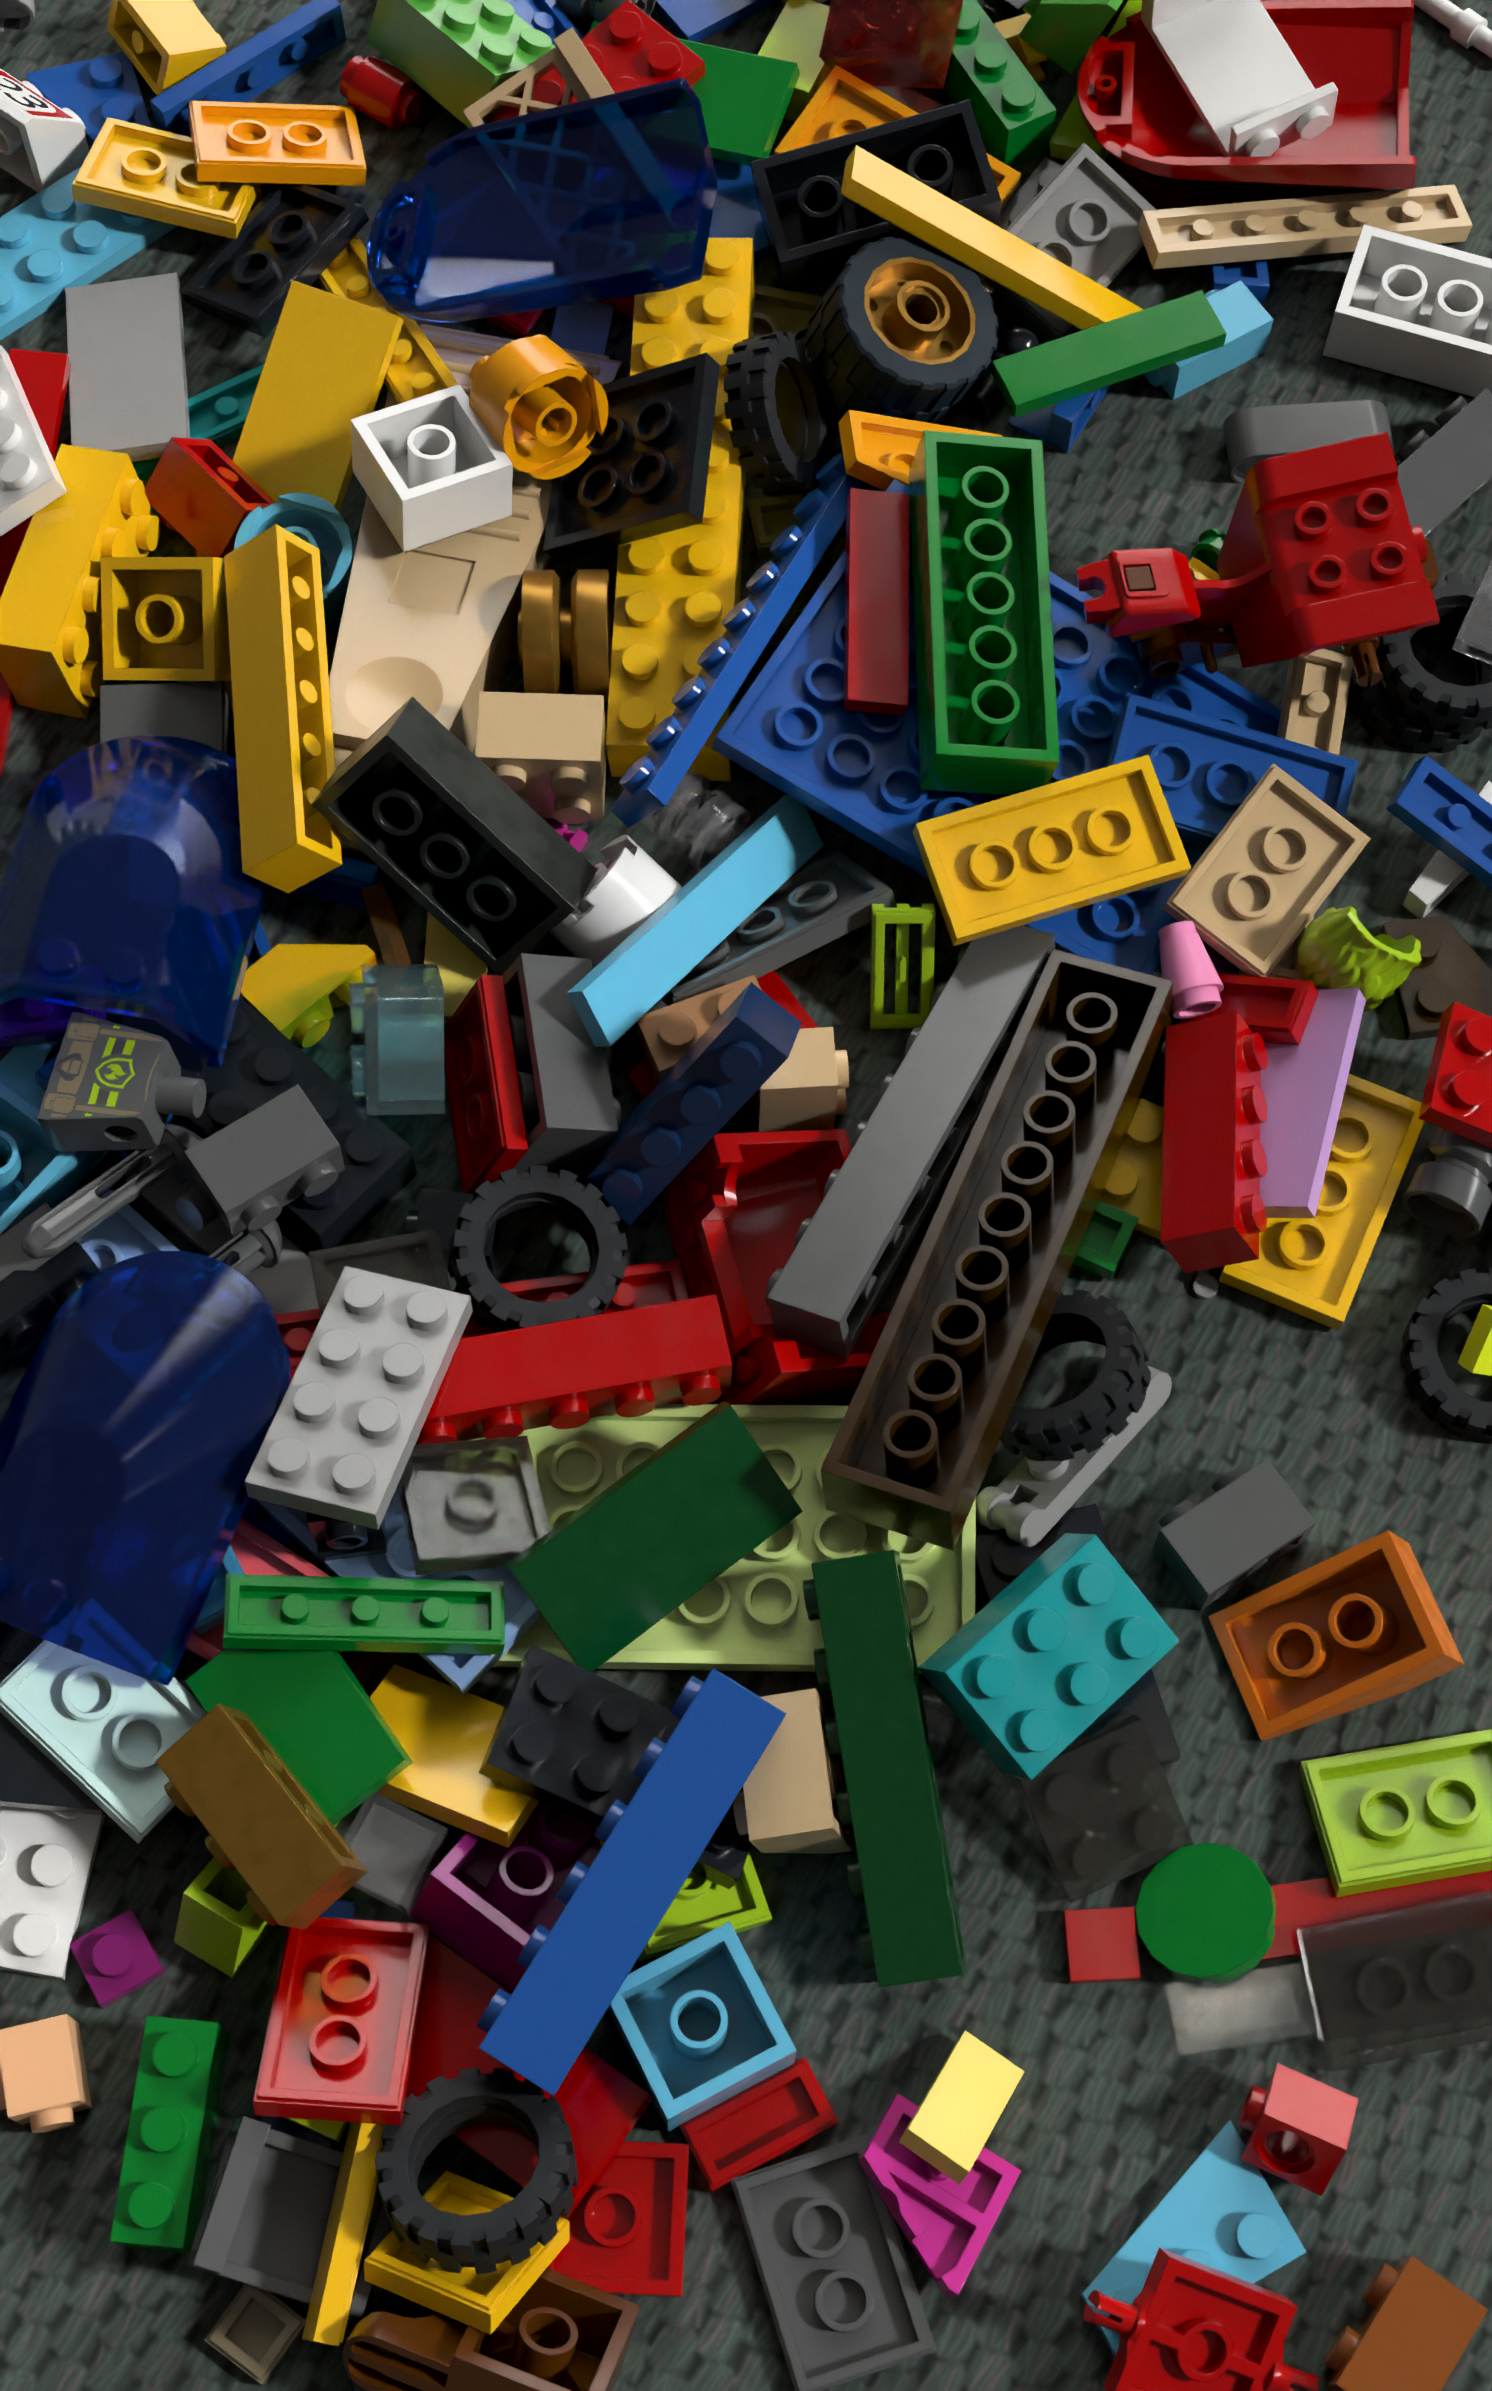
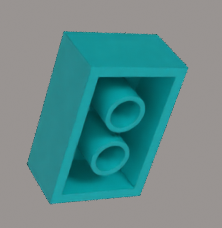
M1065 1533L923 1662L918 1669L1002 1773L1032 1780L1180 1640L1096 1534Z

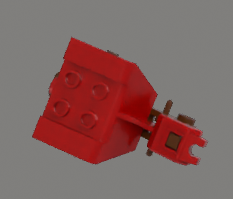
M1388 432L1274 456L1254 464L1248 470L1216 562L1220 580H1196L1187 557L1173 548L1113 550L1100 561L1076 569L1079 592L1098 589L1104 593L1101 597L1084 601L1086 623H1106V632L1111 638L1124 635L1130 636L1131 642H1136L1142 667L1149 670L1150 676L1154 678H1166L1176 675L1184 669L1185 665L1204 661L1206 671L1213 674L1218 669L1216 658L1235 654L1240 655L1243 668H1258L1262 665L1303 658L1314 651L1339 645L1342 646L1344 655L1352 659L1357 677V685L1366 687L1368 676L1371 685L1380 682L1383 678L1375 653L1379 646L1378 637L1436 625L1440 621L1433 588L1437 585L1439 579V570L1432 545L1424 536L1421 526L1411 527L1398 481V468ZM1223 628L1224 633H1220L1219 629Z

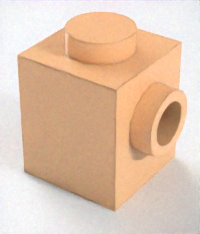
M63 2014L0 2030V2111L7 2109L8 2118L21 2125L30 2123L32 2133H44L75 2124L73 2112L92 2108L80 2027L76 2020L68 2014Z

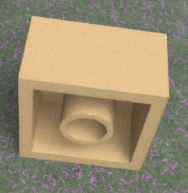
M479 691L475 755L542 818L556 819L565 824H582L588 820H604L607 766L604 695Z

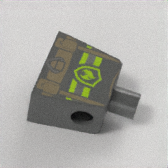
M72 1012L36 1119L53 1148L57 1151L153 1149L160 1144L169 1114L194 1118L201 1116L206 1103V1084L203 1079L181 1076V1066L169 1042L163 1037L84 1013Z

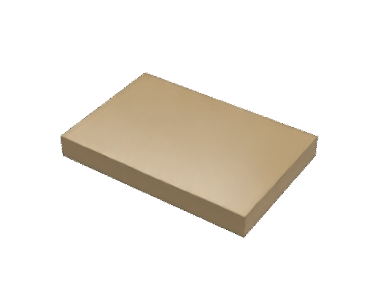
M1273 763L1169 897L1162 909L1178 922L1193 921L1200 938L1248 976L1267 977L1371 838Z

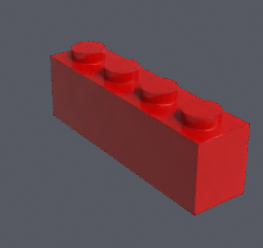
M1238 1011L1166 1027L1160 1242L1185 1273L1259 1259V1233L1266 1230V1212L1262 1199L1259 1196V1180L1267 1172L1266 1155L1260 1142V1123H1264L1267 1120L1266 1100L1260 1088V1071L1267 1068L1268 1058L1263 1038L1258 1032H1251Z

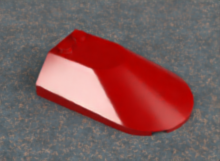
M1413 0L1261 1L1314 88L1317 89L1331 82H1334L1338 88L1333 124L1318 136L1308 140H1297L1277 149L1271 156L1225 157L1142 22L1141 11L1127 17L1126 26L1112 34L1108 39L1100 36L1087 52L1082 62L1078 78V104L1085 125L1096 141L1109 153L1126 164L1144 172L1175 179L1296 189H1414L1416 157L1411 156L1409 150V73L1414 15Z

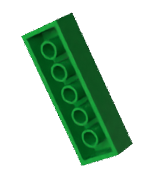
M924 430L909 470L920 789L1013 795L1047 785L1060 760L1042 440Z

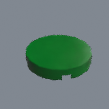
M1210 1842L1184 1846L1161 1859L1143 1881L1136 1904L1138 1932L1156 1963L1178 1980L1195 1983L1194 1981H1212L1213 1984L1232 1982L1255 1968L1272 1946L1276 1931L1274 1924L1277 1916L1275 1893L1257 1863L1236 1848Z

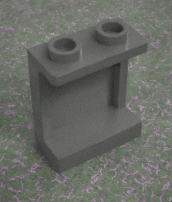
M245 2116L233 2119L184 2265L309 2305L343 2152L270 2129V2124ZM379 2179L348 2315L349 2318L361 2319L366 2305L376 2307L384 2290L365 2281L364 2260L389 2234V2231H392L391 2223L380 2195Z

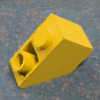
M277 944L233 980L231 986L236 994L297 1047L302 1045L304 1048H308L320 1041L330 1027V1020L334 1017L333 1010L345 1008L347 1005L350 1008H357L371 997L376 989V981L380 978L375 953L367 945Z

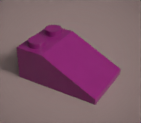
M539 1802L509 1848L467 1832L430 1873L410 1916L420 1924H430V1932L510 1993H513L527 1970L516 1963L524 1946L539 1924L551 1931L566 1907L555 1899L566 1878L578 1861L590 1868L602 1849L599 1839L594 1837L596 1829L590 1824Z

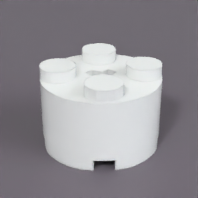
M622 835L614 839L600 850L608 860L605 863H598L594 866L597 871L577 909L549 932L576 958L591 959L592 969L682 888L628 835Z

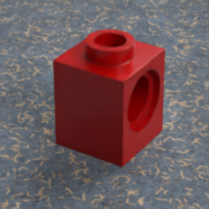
M1277 2063L1265 2089L1252 2085L1243 2104L1237 2126L1248 2130L1240 2160L1322 2196L1347 2150L1359 2099Z

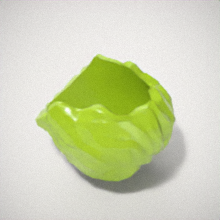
M1351 906L1339 909L1331 907L1324 911L1317 919L1312 920L1300 938L1297 952L1298 968L1302 980L1312 981L1316 989L1359 988L1366 999L1363 1011L1366 1012L1378 1007L1383 999L1393 995L1394 990L1407 979L1411 970L1420 964L1422 960L1420 954L1421 943L1413 935L1394 939L1390 935L1382 933L1373 938L1359 921L1355 908Z

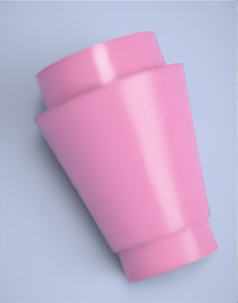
M1181 921L1161 928L1158 931L1161 978L1173 981L1171 1009L1173 1017L1178 1019L1191 1018L1219 1008L1222 1005L1219 993L1223 991L1224 986L1196 931L1194 922Z

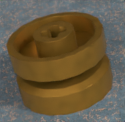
M608 569L577 570L571 583V608H563L561 581L554 570L523 571L522 607L518 610L519 664L520 666L523 665L525 693L563 694L564 666H572L574 694L604 695V703H608L611 667V611Z

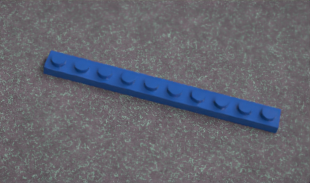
M840 438L839 441H838V445L842 448L841 438ZM842 451L821 468L816 475V480L820 485L817 489L810 492L794 509L793 515L797 518V521L794 525L783 531L771 545L770 551L774 554L772 560L759 568L747 582L746 587L751 592L746 599L739 602L724 618L722 625L727 629L724 635L712 642L700 655L697 663L702 669L699 674L687 681L673 697L672 703L677 708L671 716L660 722L648 736L646 743L651 748L647 755L637 760L621 778L620 785L625 789L611 809V812L628 828L667 805L845 521L846 500L850 488L865 489L868 483L846 474Z

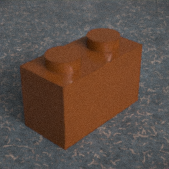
M1413 2256L1399 2260L1394 2268L1383 2262L1371 2278L1362 2295L1361 2300L1370 2305L1371 2308L1357 2332L1346 2325L1333 2342L1324 2359V2364L1333 2370L1324 2387L1330 2391H1441L1488 2309Z

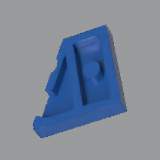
M123 51L26 73L28 82L33 84L44 98L59 108H69L78 115L86 127L87 133L85 136L87 143L91 147L107 117L151 127L133 64Z

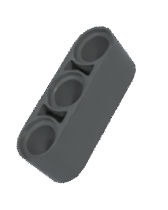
M1376 400L1249 407L1233 412L1223 423L1230 474L1236 483H1243L1242 478H1246L1248 470L1261 460L1388 432L1396 461L1387 408L1383 403Z

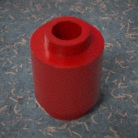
M357 55L348 62L342 73L339 86L340 93L343 97L347 98L349 105L357 111L395 131H398L404 123L411 125L419 118L424 106L422 88L400 69L375 56L365 58L362 55Z

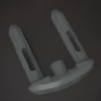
M166 1123L160 1144L153 1149L135 1150L33 1222L22 1240V1250L28 1257L33 1259L54 1257L126 1204L133 1202L140 1194L170 1173L181 1185L188 1180L193 1186L176 1199L175 1207L178 1215L191 1229L197 1231L203 1229L219 1217V1214L193 1177L184 1152L203 1141V1139L183 1126ZM138 1174L106 1198H99L130 1175ZM276 1220L258 1230L250 1231L247 1228L234 1237L230 1233V1240L121 1320L112 1337L114 1350L123 1356L145 1353L214 1299L226 1293L230 1287L259 1265L265 1268H272L278 1264L281 1255L282 1236ZM220 1267L227 1268V1270L195 1294L187 1293Z

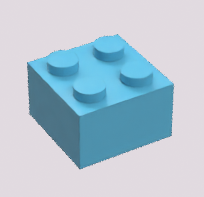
M730 1921L628 1974L608 2007V2011L649 2094L653 2098V2102L668 2132L795 2063L797 2050Z

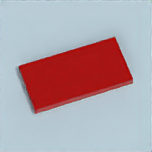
M432 1935L406 2098L412 2093L418 2098L427 2091L426 2083L443 2075L446 2081L460 2077L459 2070L479 2067L480 2074H492L494 2068L513 2071L515 2079L523 2082L525 2077L479 2048L487 2033L476 2027L499 1988L510 1995L512 1993ZM586 2047L583 2048L557 2093L553 2096L563 2110L565 2123L569 2125L578 2167V2185L572 2186L574 2203L568 2217L564 2218L566 2220L569 2219L653 2100L648 2092ZM543 2090L546 2099H549L551 2096H553L545 2090ZM487 2124L466 2127L452 2134L522 2188L531 2181L538 2162L537 2150L532 2141L515 2129Z

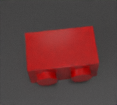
M171 437L145 486V494L150 505L159 512V520L171 530L179 532L195 548L194 553L197 557L224 558L225 555L234 550L237 532L248 514L258 506H261L263 509L275 503L211 439Z

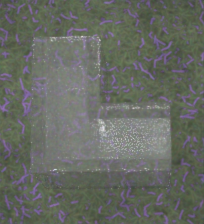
M376 1792L363 1802L344 1837V1841L368 1870L352 1887L409 1916L430 1873L454 1846L446 1827Z

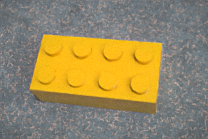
M61 444L54 462L67 492L33 514L0 598V672L18 705L87 719L93 700L100 696V686L105 685L106 681L103 680L100 557H148L149 551H154L159 543L161 526L160 520L155 516L145 494L144 484L139 480L127 453Z

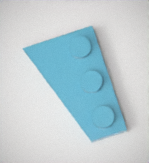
M1231 2120L1224 2125L1193 2164L1080 2295L1084 2303L1094 2306L1088 2299V2296L1092 2291L1097 2290L1104 2295L1131 2305L1143 2289L1159 2247L1252 2284L1306 2253L1305 2248L1259 2169L1240 2160L1244 2143ZM1097 2325L1115 2358L1120 2344V2333Z

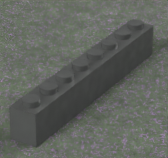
M1022 925L962 944L957 958L956 969L948 982L943 981L938 985L933 996L931 1012L922 1028L916 1027L911 1032L906 1044L905 1058L895 1074H888L884 1079L878 1096V1105L869 1121H862L857 1126L851 1142V1152L840 1170L834 1169L829 1175L823 1191V1201L812 1219L806 1218L802 1222L795 1238L794 1251L784 1269L778 1268L775 1270L768 1282L765 1302L770 1308L777 1336L792 1341L796 1340L798 1343L845 1359L848 1358L970 1136L1052 949H1056L1055 934Z

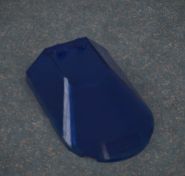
M678 78L499 120L462 131L444 140L424 154L429 163L407 184L401 180L396 182L376 214L367 245L368 272L373 285L382 297L397 312L414 320L428 323L460 322L661 292L700 280L703 273L718 186L701 102L687 80Z
M138 735L117 738L86 748L65 760L47 775L36 789L26 809L0 887V1005L20 997L152 1019L199 1049L205 1055L208 1067L221 1068L268 884L242 872L237 768L234 758L209 745L190 739L165 735Z
M185 1251L146 1253L118 1262L99 1272L77 1289L53 1317L0 1423V1621L163 1685L170 1684L250 1498L247 1494L245 1479L290 1385L288 1346L283 1344L278 1324L272 1313L274 1308L261 1290L246 1276L219 1260L198 1253Z

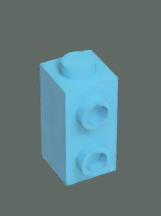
M1241 280L1222 290L1215 289L1205 294L1227 333L1223 347L1144 373L1151 385L1154 387L1161 385L1172 400L1266 352L1274 319Z

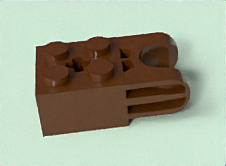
M546 2268L490 2335L391 2292L392 2298L400 2306L417 2314L419 2318L403 2317L385 2311L370 2313L353 2328L343 2348L342 2358L349 2378L367 2391H613L626 2357L641 2306Z

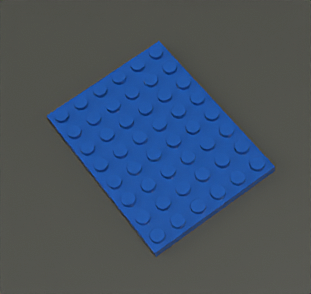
M894 479L886 492L909 494L908 708L905 715L844 710L845 549L716 735L712 749L929 879L912 832L915 824L1010 795L920 789L910 488ZM1049 571L1060 762L1048 784L1105 767L1121 701L1127 692L1277 737L1281 709L1218 671L1213 674L1208 673L1203 662L1185 665L1181 672L1170 677L1154 678L1150 676L1149 670L1142 667L1136 642L1132 643L1130 636L1124 635L1111 638L1107 635L1106 623H1086L1084 601L1095 598L1084 591L1079 592L1077 587ZM1180 836L1192 869L1209 844ZM1186 876L1023 926L1055 934L1056 950L1153 975L1160 964L1158 931L1167 925L1178 922L1165 912L1162 907Z

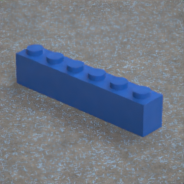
M714 1668L704 1683L694 1676L690 1678L670 1713L681 1719L666 1744L654 1737L632 1773L643 1782L631 1802L627 1806L618 1799L614 1801L594 1834V1837L605 1843L590 1868L579 1861L575 1864L555 1897L557 1901L566 1906L551 1931L540 1924L537 1926L516 1960V1963L527 1970L515 1990L510 1995L499 1988L476 2027L487 2033L479 2046L481 2050L553 2096L557 2093L786 1715L785 1712Z

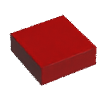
M1134 1907L1064 1910L1062 1916L1069 1985L1139 1981L1141 1975Z

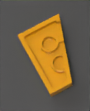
M848 410L838 422L846 474L885 492L894 479L909 487V470L924 430L1002 437L1000 434Z

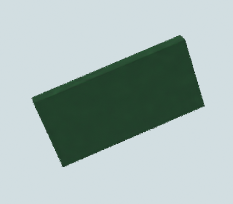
M723 1401L505 1565L574 1663L589 1672H593L803 1511L733 1407Z

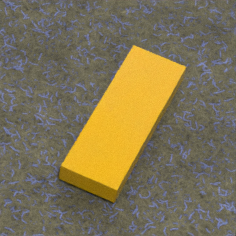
M350 2122L302 2340L339 2346V2343H343L378 2182L375 2162L377 2151H384L381 2136L387 2124Z

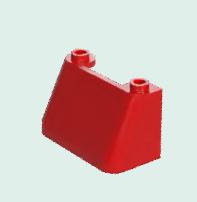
M845 1129L718 1133L666 1188L664 1196L665 1218L676 1258L680 1259L688 1298L716 1294L732 1361L731 1393L721 1395L717 1399L718 1405L723 1401L730 1405H789L856 1388L860 1383L890 1313L877 1314L869 1318L850 1355L845 1359L798 1343L796 1340L792 1341L777 1336L770 1308L765 1302L766 1289L772 1274L778 1268L784 1269L794 1251L795 1238L799 1227L806 1218L812 1219L823 1201V1191L829 1175L834 1169L840 1170L851 1152V1146Z

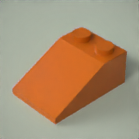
M1389 1530L1208 1616L1260 1740L1263 1741L1404 1693L1465 1665L1410 1544Z

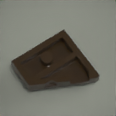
M1445 916L1383 924L1380 931L1381 934L1390 935L1394 939L1413 935L1421 943L1420 954L1422 960L1420 964L1414 967L1407 979L1395 989L1407 1040L1437 1037L1442 1014L1454 1001L1492 1017V971Z

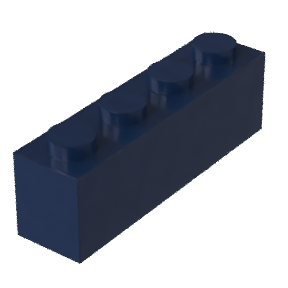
M751 982L619 1125L616 1135L593 1157L581 1184L587 1187L591 1183L603 1194L601 1201L605 1206L609 1207L612 1205L618 1216L631 1225L788 1059L802 1023Z

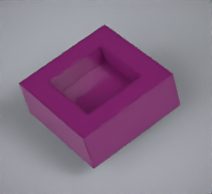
M132 1908L71 1942L69 1945L92 1992L103 2009L166 1973L136 1912Z

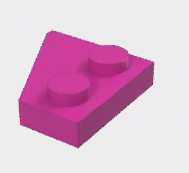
M897 2093L891 2099L858 2162L942 2294L953 2299L959 2295L1022 2170L983 2147L970 2172L959 2185L899 2143L919 2106Z

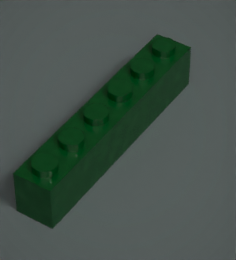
M889 1550L811 1563L814 1579L803 1580V1593L809 1621L820 1620L824 1648L814 1649V1662L820 1690L831 1689L836 1717L825 1718V1731L831 1760L842 1759L847 1787L836 1788V1800L842 1830L854 1829L858 1857L847 1859V1869L853 1900L865 1899L869 1928L859 1929L858 1931L864 1971H876L879 1988L962 1976L967 1970V1963L900 1554L898 1551Z

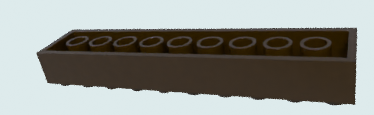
M1052 949L820 1470L827 1510L954 1551L1166 1040V1027L1171 1026L1173 981Z

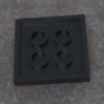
M700 354L602 384L608 400V420L603 434L601 435L596 431L593 439L586 446L592 453L584 463L568 474L552 479L543 551L559 562L703 522L720 365L709 354Z

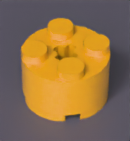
M539 334L514 340L498 349L491 356L479 359L471 369L470 382L472 388L469 406L506 453L515 469L528 473L533 478L542 480L554 479L566 475L579 467L592 453L586 446L591 442L596 431L601 435L603 434L608 420V400L605 390L584 367L547 336Z

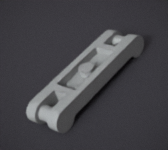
M1105 1357L1099 1365L1097 1375L1100 1372L1103 1364L1105 1363ZM1148 1366L1151 1371V1380L1149 1387H1143L1142 1394L1145 1397L1142 1407L1138 1413L1131 1411L1130 1415L1126 1418L1129 1425L1117 1436L1111 1433L1102 1439L1104 1445L1090 1453H1087L1086 1449L1074 1452L1075 1458L1065 1461H1057L1054 1456H1046L1044 1461H1035L1025 1456L997 1487H986L976 1497V1522L991 1530L1004 1528L1011 1540L1027 1547L1034 1546L1040 1542L1164 1405L1172 1387L1171 1377L1168 1373Z

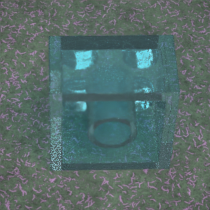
M361 965V983H349L351 1033H362V1045H350L352 1096H364L366 1115L445 1114L444 986L438 965Z

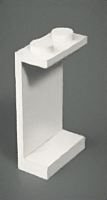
M1142 0V22L1225 157L1271 156L1277 149L1297 140H1308L1318 136L1333 124L1338 88L1334 82L1317 89L1314 88L1260 0Z

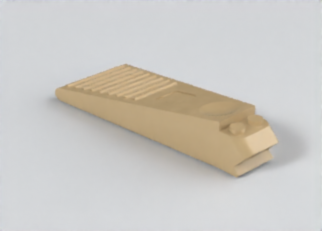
M427 324L419 326L468 397H470L472 388L470 372L474 364L482 357L491 356L504 345L514 341L513 339ZM562 348L601 385L624 378V361L612 360L610 356ZM389 389L385 408L398 404ZM513 467L511 516L405 552L399 546L369 496H366L329 676L335 769L411 697H414L473 753L476 745L479 691H498L518 642V610L522 607L523 571L547 570L552 559L543 551L552 479L542 480L533 478L530 474L518 471ZM340 832L341 849L363 853Z

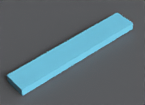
M789 795L781 797L567 992L595 1047L611 1046L824 846L803 803Z

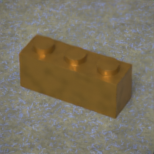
M218 1703L155 1761L170 1780L164 1785L169 1798L183 1813L190 1817L196 1815L210 1833L205 1838L207 1848L225 1868L230 1871L238 1870L251 1887L246 1893L249 1904L268 1924L275 1926L278 1923V1925L306 1929L368 1872L245 1712Z

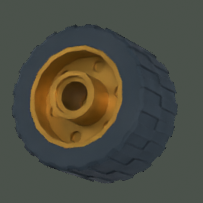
M893 236L882 237L874 243L868 242L860 247L855 255H851L813 312L808 322L809 329L805 334V346L807 348V357H812L816 364V377L821 392L825 394L830 404L839 413L842 412L845 415L848 410L878 415L887 413V416L938 424L940 422L943 423L952 414L991 363V357L995 353L998 344V318L994 313V303L989 292L985 291L976 273L973 270L971 271L965 264L926 242L918 240L917 237L903 236L902 238H894Z

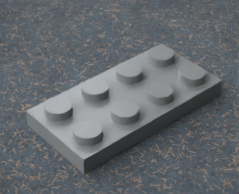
M345 1266L245 1479L248 1497L379 1530L473 1312L471 1296Z

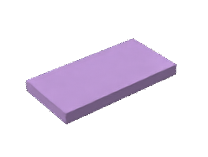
M1359 988L1317 989L1319 994L1299 1045L1264 1042L1268 1063L1267 1068L1260 1071V1088L1266 1100L1267 1120L1264 1123H1260V1142L1266 1155L1267 1172L1264 1177H1260L1259 1196L1264 1204L1266 1218H1315L1366 1002Z

